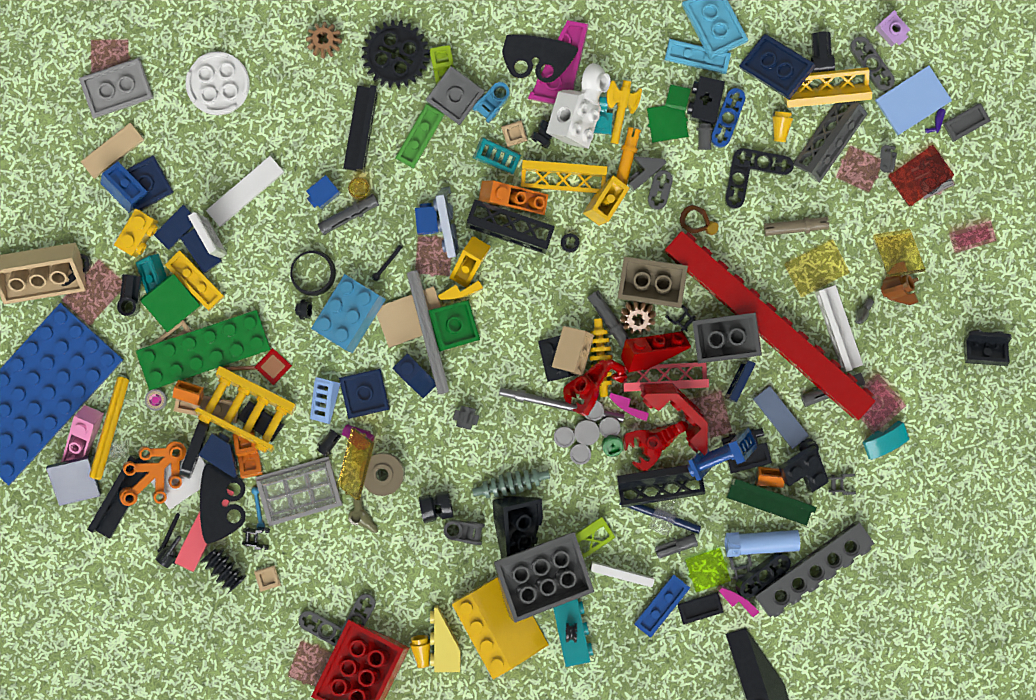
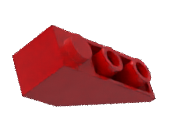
M682 331L626 339L620 358L628 372L648 370L691 348V345Z

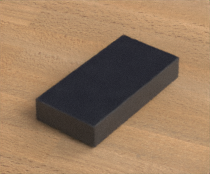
M249 401L237 418L246 423L256 404ZM262 410L253 430L263 436L273 416ZM281 422L279 423V425H278V427H277L275 433L273 434V436H272L270 442H273V441H274V439L276 438V436L279 434V432L281 431V429L284 427V424H283V423H281Z
M718 592L677 604L683 625L724 613Z

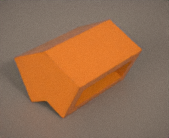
M178 380L174 386L172 398L199 406L204 395V388Z
M758 467L756 471L755 485L784 487V481L779 469Z

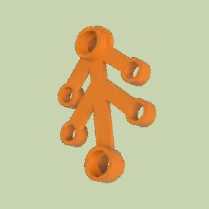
M179 441L170 442L166 448L143 446L139 449L138 454L142 460H149L152 456L163 457L157 463H133L131 461L124 463L123 471L128 476L134 475L136 472L148 473L132 488L126 487L120 491L119 498L122 504L126 506L135 504L138 499L137 495L154 479L155 492L153 493V499L158 504L164 503L167 499L164 492V469L170 463L171 476L168 479L169 485L174 489L182 485V479L179 476L180 461L186 456V448ZM178 449L179 454L176 456L172 455L173 450ZM144 450L149 451L147 456H142ZM132 465L133 470L130 472L126 471V467ZM173 479H179L177 484L171 483ZM158 494H163L162 499H156V496ZM127 495L133 496L130 501H126L125 498Z

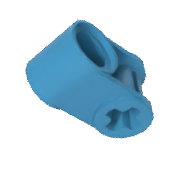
M502 82L495 83L478 100L472 110L478 111L486 118V122L490 123L510 98L509 87ZM498 88L506 90V95L503 98H497L494 95Z

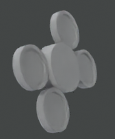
M598 400L589 415L585 416L586 419L576 424L574 431L570 427L561 426L554 433L555 443L562 448L571 446L576 438L579 443L571 448L570 457L574 463L579 465L586 464L590 460L591 450L587 445L594 444L598 440L600 433L607 437L608 435L617 436L620 432V423L614 417L603 418L599 426L595 422L604 414V407Z

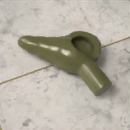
M362 497L353 498L354 510L348 515L349 522L352 525H359L373 533H377V526L362 507Z

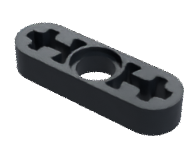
M199 420L179 476L191 478L211 421L209 424H206Z
M780 552L772 554L737 581L735 586L737 593L744 598L753 597L789 570L791 566L790 558ZM779 559L782 560V561H781V564H782L781 567L777 566V565L779 564V562H778ZM767 570V577L764 580H760V572ZM745 584H748V586H747V587H748V590H747V591H745V589H746V588H745Z

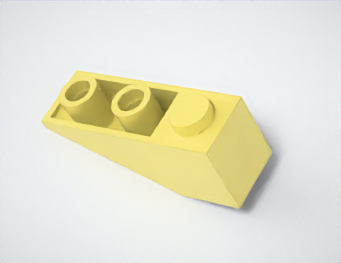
M435 605L434 611H430V624H434V632H430V645H434V653L430 654V666H434V672H460L461 647L439 606Z

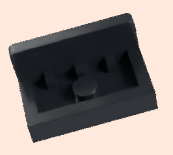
M982 330L969 331L964 339L965 363L1008 366L1010 363L1008 343L1012 339L1011 334H1004L1000 331L993 333L983 332Z
M560 336L538 341L547 382L576 376V374L552 367Z

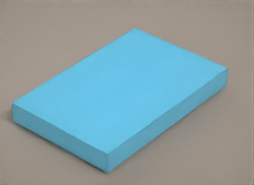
M686 0L682 2L681 5L709 59L748 42V38L728 0Z

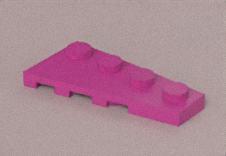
M567 20L558 40L572 44L578 48V52L571 64L555 81L545 83L537 79L536 85L528 99L554 105L559 91L574 90L589 28L588 24ZM545 65L541 75L544 78L551 77L554 72L553 67Z

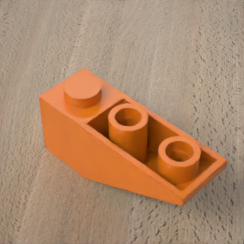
M490 180L482 181L478 200L494 206L545 215L548 194Z

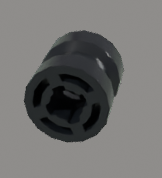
M541 120L538 124V131L533 132L530 138L536 143L537 141L540 142L542 147L548 149L551 144L550 139L553 136L546 133L549 123Z

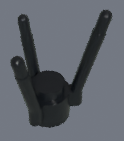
M176 513L162 545L157 550L159 554L155 558L160 565L169 568L172 563L175 564L177 558V551L174 548L180 541L181 536H177L171 546H168L167 543L180 517L179 513Z

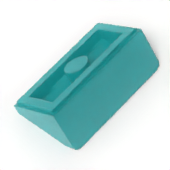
M159 254L150 255L135 262L138 272L142 276V283L146 293L167 277Z

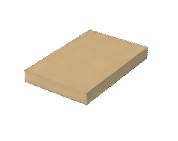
M434 286L423 290L428 310L441 307ZM412 295L382 305L377 313L389 348L423 336Z

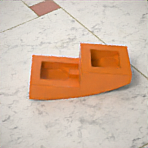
M251 430L250 434L255 436L254 430ZM233 434L240 477L244 479L263 475L259 451L255 448L256 444Z

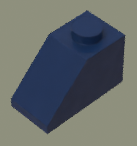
M408 353L392 368L422 398L426 397L436 387L435 380Z
M219 432V434L212 433L198 455L233 478L238 477L239 469L234 445L229 442L231 438L222 432Z

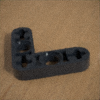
M738 149L732 157L725 194L726 206L730 209H738L743 205L750 170L786 176L794 168L792 159L787 156L757 150ZM742 152L745 153L747 158H752V154L756 155L753 160V166H750L751 161L747 160L741 164L737 156H740ZM764 156L768 159L769 164L766 168L758 166L757 160L759 157ZM773 158H776L775 163L780 164L785 160L786 165H789V168H786L784 172L781 171L779 166H774V170L770 169L773 164ZM740 173L743 175L744 182L741 185L733 182L732 177L734 174ZM731 186L736 189L743 188L742 192L738 191L737 198L740 199V202H737L735 205H732V201L729 200V197H732L735 191L730 190Z

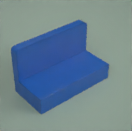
M116 162L102 173L101 185L128 213L133 211L134 204L147 195V191L119 162Z

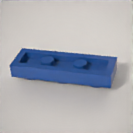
M672 574L634 622V625L651 638L690 587Z

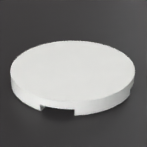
M210 52L197 58L198 60L194 62L186 76V90L192 103L198 109L210 115H226L237 110L246 100L250 88L249 75L244 65L237 58L225 52Z

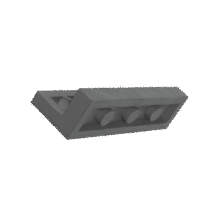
M855 101L835 103L794 161V166L807 172L812 179L820 183L868 115L861 104ZM844 103L849 105L846 112L839 114V110ZM836 121L837 125L835 128L827 131L828 125ZM824 138L825 142L823 145L815 148L816 142ZM812 156V161L808 166L802 164L805 158Z

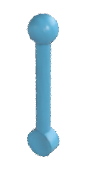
M253 487L251 492L254 494L258 517L256 527H265V524L262 522L258 487Z

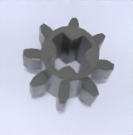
M461 405L460 411L455 410L453 420L457 421V427L471 430L472 425L477 426L479 415H475L476 409Z

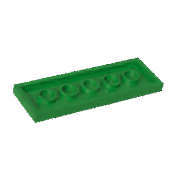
M254 310L136 350V354L150 391L218 368L219 366L269 351L271 348L258 310Z

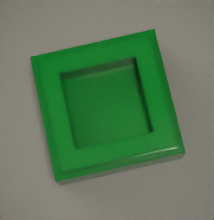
M670 84L665 106L686 111L691 89Z

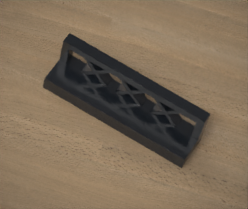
M357 85L343 166L345 170L365 173L379 92L377 86L370 85L369 88Z
M474 199L466 222V228L543 254L547 252L555 228L553 225ZM476 207L485 208L489 216L482 219L475 217ZM499 214L505 215L509 223L502 226L498 225L494 217ZM523 221L526 222L529 229L519 232L514 224ZM539 228L549 230L546 240L537 238L534 230Z
M136 454L130 455L127 462L131 461L133 463H149L146 460H142ZM132 465L126 467L128 472L133 470ZM122 469L87 530L92 533L98 532L111 539L130 507L122 504L119 498L120 491L126 487L132 488L148 472H136L134 475L128 476ZM127 495L125 500L130 501L133 496Z
M688 465L617 476V486L621 508L704 495L706 491L703 478L698 481L700 489L691 490L686 487L689 481L696 480L695 476H691ZM668 484H675L680 487L676 493H669L665 490ZM649 487L658 490L655 496L650 497L644 492ZM632 490L637 493L634 499L625 500L623 492Z

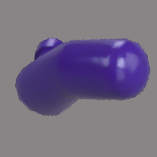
M938 109L935 117V127L926 128L925 133L928 134L935 131L938 133L940 131L946 113L945 109Z

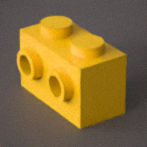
M135 208L114 246L133 257L142 255L147 247V240L157 231L159 221Z

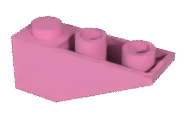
M84 405L75 414L61 462L88 456L104 415L103 412Z

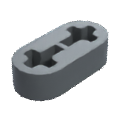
M666 170L658 171L653 178L648 196V205L654 210L662 209L668 200L673 177ZM664 174L669 183H665L663 189H660V181L657 180V177H661ZM659 191L661 192L660 199L663 200V203L655 206L654 201L651 199L652 197L655 198Z

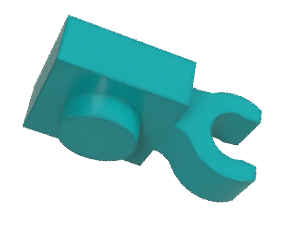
M600 97L599 104L601 110L594 133L611 135L613 113H607V98Z

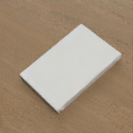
M200 456L191 478L188 479L180 476L182 485L177 489L172 488L168 483V479L171 476V464L164 469V492L167 496L165 504L169 510L200 490L202 472L206 465ZM184 459L180 461V470ZM175 478L171 483L175 485L179 479ZM154 479L153 481H151V483H152L153 486L155 487V479Z

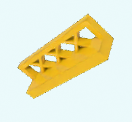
M869 68L810 73L805 79L806 81L802 83L790 100L784 97L787 108L872 100V90L869 86ZM864 74L863 83L854 84L851 82L856 75ZM835 77L844 79L839 86L830 84ZM814 79H820L823 82L818 88L809 86Z
M523 160L521 188L597 193L600 189L591 188L586 181L592 176L602 177V187L606 183L607 166ZM526 171L536 172L540 179L534 184L525 183ZM539 172H545L546 174L542 176ZM550 173H556L561 181L556 185H549L544 178ZM560 174H568V175L563 178ZM571 175H577L583 182L577 187H571L566 182V179ZM562 182H564V183L566 184V186H559V185H560ZM585 184L588 188H582L581 186Z

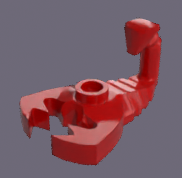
M612 359L599 361L589 371H586L583 376L575 378L564 387L563 395L565 402L571 404L572 397L577 399L576 394H580L579 398L584 400V404L576 403L577 409L571 410L580 415L588 416L597 401L599 387L604 382L608 372L611 369L615 370L616 373L611 376L612 379L623 383L628 378L624 373L625 366Z
M680 421L673 425L657 427L651 431L636 430L624 434L623 446L625 451L628 449V445L632 448L635 447L634 438H636L638 447H640L642 454L648 459V461H645L639 456V463L633 461L632 464L641 471L650 469L660 458L662 451L669 447L679 434L687 430L688 423Z

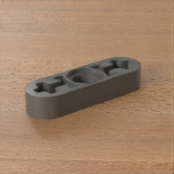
M865 37L855 38L850 44V52L861 68L867 67L866 62L868 59H875L877 61V68L875 70L869 69V79L879 91H887L892 88L895 78L871 43ZM856 42H858L859 44L863 43L865 45L863 47L865 53H867L868 51L871 52V54L867 55L863 60L861 59V57L864 55L861 50L856 51L855 47L857 46ZM881 68L883 69V71L880 73L883 78H889V81L887 82L888 86H886L885 84L881 85L879 83L881 81V77L879 75H877L876 77L873 76V74L877 73Z

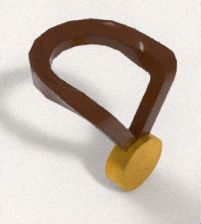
M695 205L687 206L680 216L681 227L690 233L705 231L709 235H714L718 231V224L714 221H709L706 211L701 207ZM692 210H696L703 216L706 225L698 228L687 226L685 222L687 214Z

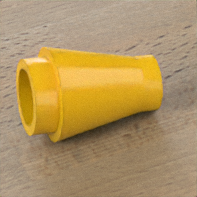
M775 111V115L772 116L773 141L786 142L793 118H791L792 113Z
M417 635L412 637L410 647L416 660L417 668L429 667L430 640H428V636Z

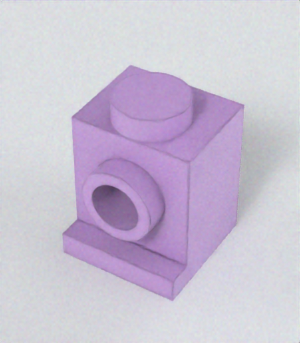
M895 10L875 27L891 47L895 43L901 45L909 37L907 33L910 29L899 18ZM896 26L899 32H894L892 27Z

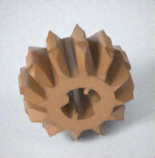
M323 22L322 28H320L315 23L316 30L309 29L308 32L312 36L306 37V41L310 43L307 46L308 49L313 50L314 56H317L321 51L322 59H325L326 52H328L330 57H333L334 54L331 50L334 49L339 52L340 48L336 44L342 43V39L337 38L341 35L340 31H334L335 25L333 24L327 28V23ZM322 36L323 38L327 36L328 42L326 44L325 42L321 44L320 38Z
M627 301L626 308L621 309L623 315L620 317V321L624 322V329L630 328V333L632 334L635 330H638L640 335L643 334V329L650 331V325L655 324L654 317L656 316V311L652 310L653 305H646V303H638L636 301H633L634 304H631ZM637 314H641L642 318L639 316V319H636L635 316L637 317Z

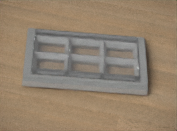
M329 456L255 477L269 526L343 505Z

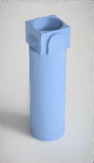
M798 530L741 534L733 532L726 533L724 540L727 557L795 552L800 550Z

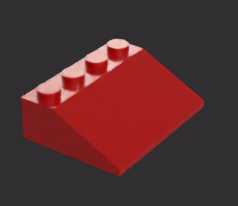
M348 620L311 697L315 700H385L410 647L389 636Z

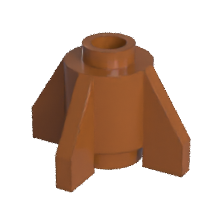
M904 262L895 265L883 280L881 292L884 297L891 301L912 305L918 303L916 293H911V291H914V283L919 280L917 277L912 278L909 274H904L908 272Z

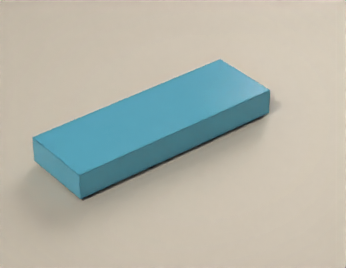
M669 39L664 60L726 74L731 53L725 52L709 59L703 46Z

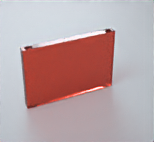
M931 145L887 177L908 207H910L948 179H952L954 173L934 145Z

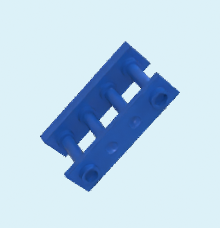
M750 428L741 430L729 444L712 451L708 449L705 455L698 451L688 460V470L691 476H695L696 480L699 481L713 466L729 459L736 460L737 464L746 461L758 447Z

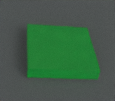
M173 273L139 299L167 333L200 307V304Z
M469 299L428 310L439 352L480 340Z

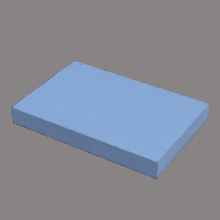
M927 66L875 100L897 136L952 101L930 66Z

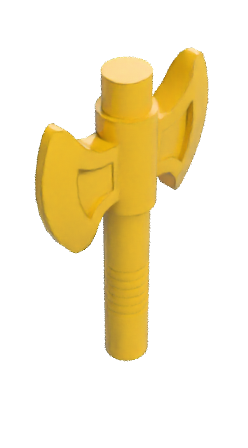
M623 80L620 90L615 81H611L610 87L607 90L606 98L609 108H613L617 103L615 123L610 141L613 144H619L627 106L630 114H634L641 99V88L630 93L631 81Z

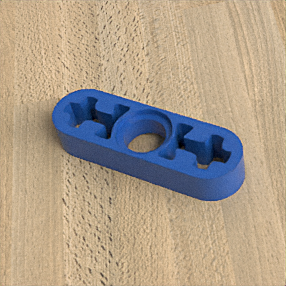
M731 89L725 97L711 134V142L715 147L722 148L730 142L746 99L745 93L741 89ZM735 93H738V98L741 99V102L737 101L734 106L735 109H738L737 112L732 108H726V104L729 107L731 106L733 99L730 98V95L734 96ZM729 112L733 115L734 121L731 124L723 122L722 115ZM719 124L724 128H731L730 132L727 129L725 130L724 138H726V141L718 143V138L715 137V134L719 135L722 128H718Z

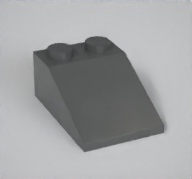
M756 313L692 321L698 364L762 356Z

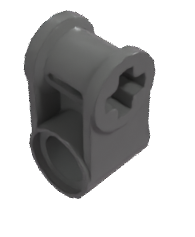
M452 519L445 523L444 535L450 540L472 545H482L480 539L482 528L485 527V524ZM451 524L459 527V532L455 535H450L447 532V528Z

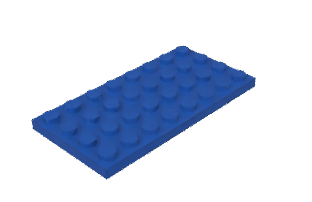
M62 303L50 313L0 368V478L8 486L15 481L124 361L119 354Z

